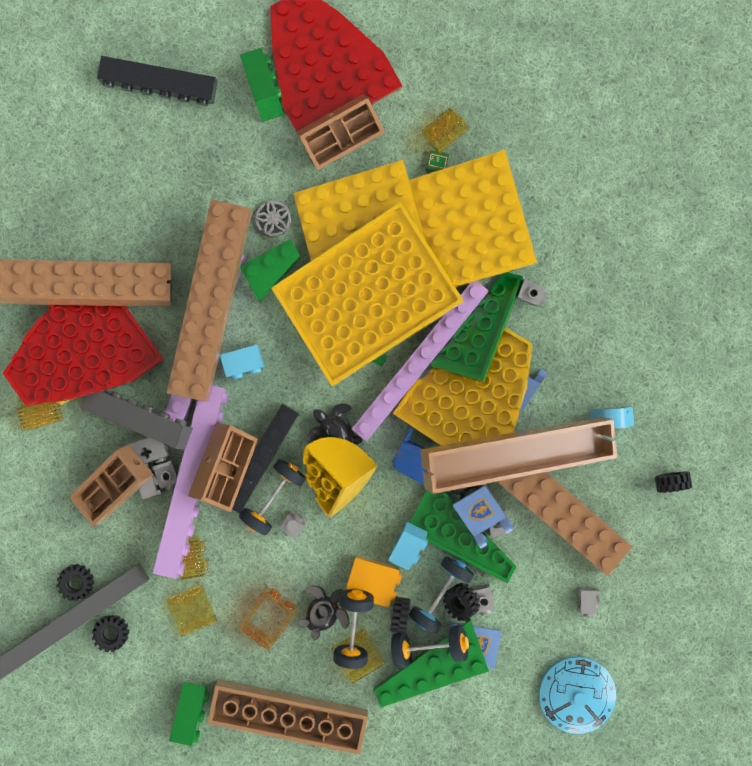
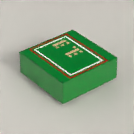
M430 150L426 170L436 172L445 169L449 154Z

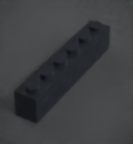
M102 55L97 79L104 87L114 88V86H119L122 90L133 92V89L140 90V93L145 95L156 93L165 99H170L172 96L177 97L182 102L193 100L202 106H208V103L214 104L218 84L216 77Z
M283 403L253 452L232 510L239 514L244 509L300 414Z

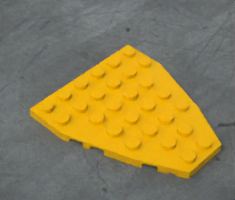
M505 327L484 383L432 368L429 374L421 380L418 379L414 382L393 414L440 446L514 433L527 389L532 343Z

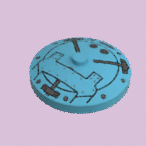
M584 656L562 658L552 664L541 679L539 686L540 706L546 718L562 731L574 734L591 732L607 721L615 706L616 690L614 682L607 670L591 658Z

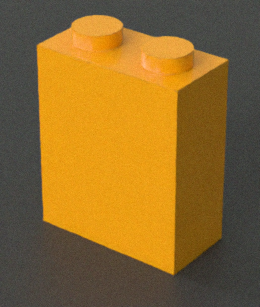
M355 555L345 590L360 589L367 591L374 596V604L389 608L390 603L395 601L397 594L394 591L395 585L400 584L402 574L399 573V567Z

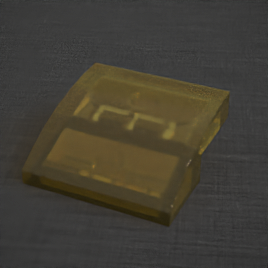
M203 585L167 599L172 618H175L181 637L218 622Z
M364 628L355 633L354 645L367 650L368 662L366 666L359 669L343 668L352 684L385 665L384 660ZM351 636L332 647V652L340 645H350Z

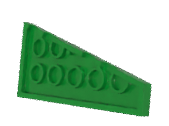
M509 272L503 273L492 286L491 291L484 300L480 301L476 310L467 317L454 333L450 342L440 350L441 353L437 358L432 360L429 364L430 367L484 383L522 285L523 276Z
M426 490L409 523L427 531L426 539L429 543L508 583L517 566L484 532L481 533L486 537L487 545L483 548L478 546L474 536L453 507L455 502L446 492L433 494Z
M471 618L461 625L466 632L469 643L466 661L455 662L452 659L449 647L424 650L416 656V659L410 663L409 667L402 668L374 687L380 708L489 672ZM449 635L439 639L434 644L449 643Z

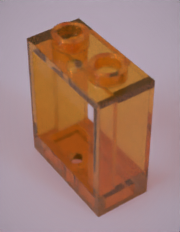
M267 587L241 621L238 628L269 651L295 617L298 610L293 602L282 599L280 597L281 594L274 588L270 590ZM267 596L289 612L272 637L249 621Z

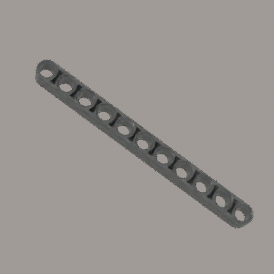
M140 563L0 656V680L147 582L150 578Z

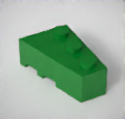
M262 47L240 54L262 122L283 116L284 113L279 101L282 95L279 86H274L273 82L277 80L274 71H269L268 66H271L268 54L264 55Z
M289 239L244 264L240 269L258 301L262 302L271 292L272 287L286 276L301 259V256L292 240Z
M183 682L169 742L188 746H196V743H198L201 732L199 731L200 723H203L205 716L203 707L204 703L208 702L210 694L206 686Z

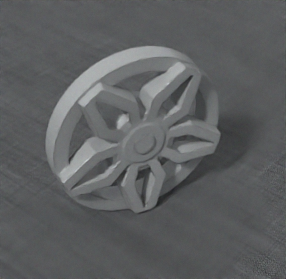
M267 201L256 212V225L267 236H280L291 225V213L283 203ZM274 204L280 205L283 208L276 211L277 208ZM270 205H272L273 211L269 210ZM267 206L266 211L268 213H260L261 210ZM286 211L282 216H280V212ZM265 215L266 219H261L259 216ZM288 215V223L286 225L285 222L281 219H284ZM259 221L263 223L267 222L264 226V230L261 228ZM280 223H282L283 226H284V229L281 228V227H279L278 225H279ZM270 225L271 228H270V230L267 232V226ZM274 227H276L278 230H281L278 233H271L274 230Z

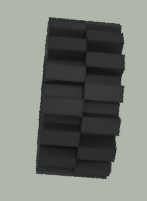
M689 471L671 472L655 477L657 493H672L692 488Z
M80 564L65 568L57 578L58 584H56V587L60 588L59 594L63 593L62 597L64 599L67 597L69 601L83 599L93 589L94 580L92 578L94 576L90 574L91 570L86 569L84 565L80 566ZM77 575L82 579V587L80 589L70 587L69 579L71 576Z
M456 584L447 590L443 596L445 598L443 603H446L444 607L449 609L447 613H452V618L455 619L457 617V621L468 620L480 608V604H478L480 598H476L477 592L473 593L474 589L472 587L468 588V584ZM458 597L464 602L465 606L460 603Z
M395 596L390 631L406 634L411 599Z
M105 616L95 624L92 630V634H94L92 641H96L94 643L95 646H100L99 650L105 649L104 652H109V650L114 652L116 649H120L128 640V624L124 623V619H119L120 616ZM112 626L117 630L118 636L115 640H108L104 636V629L106 627Z

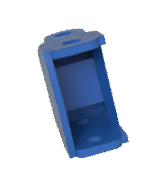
M410 428L392 460L393 468L424 485L423 471H426V469L422 468L420 450L425 448L409 440L413 429Z

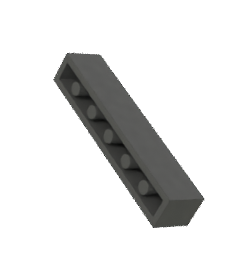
M107 390L83 397L80 408L175 449L185 450L193 427L187 425V421L176 418V420L171 419V415L163 411L159 413L154 412V407L145 404L142 407L138 405L139 401L132 398L123 399V395L115 391L109 393Z

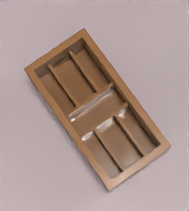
M363 94L298 130L296 133L314 167L319 170L384 134L385 131L369 98Z
M216 423L188 497L217 509L231 512L258 439L231 425Z
M128 445L116 450L69 497L93 527L106 521L153 474L132 447Z

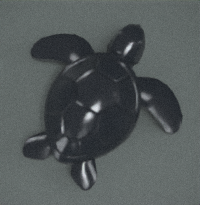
M349 404L335 405L332 408L331 416H327L322 410H313V416L320 423V426L310 430L308 443L310 444L321 436V438L334 437L347 440L356 445L362 442L361 437L353 436L350 423L340 417L343 413L352 409Z
M312 585L305 589V593L311 594L317 599L310 603L306 618L299 620L297 625L300 627L308 626L309 630L312 631L311 637L314 641L319 639L320 631L330 628L337 618L344 629L349 626L350 622L347 611L338 605L339 595L344 591L343 589L333 591L331 596H327L324 589L319 586Z

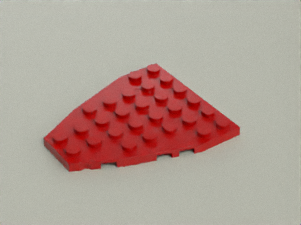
M280 0L270 6L272 50L283 108L296 132L363 94L369 98L372 105L402 88V84L385 53L338 10L323 0Z
M50 305L46 313L37 320L25 335L17 353H14L11 358L12 361L5 368L3 375L25 406L73 400L131 383L163 362L164 359L126 306Z

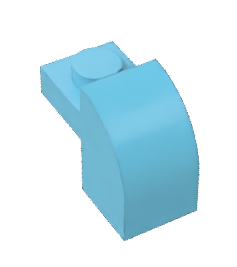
M633 407L590 410V419L597 417L614 419V428L634 426Z

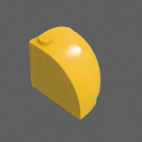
M334 437L321 438L311 442L305 447L303 454V464H306L307 467L305 477L309 488L313 487L317 495L315 500L329 518L344 508L364 488L378 466L357 445Z

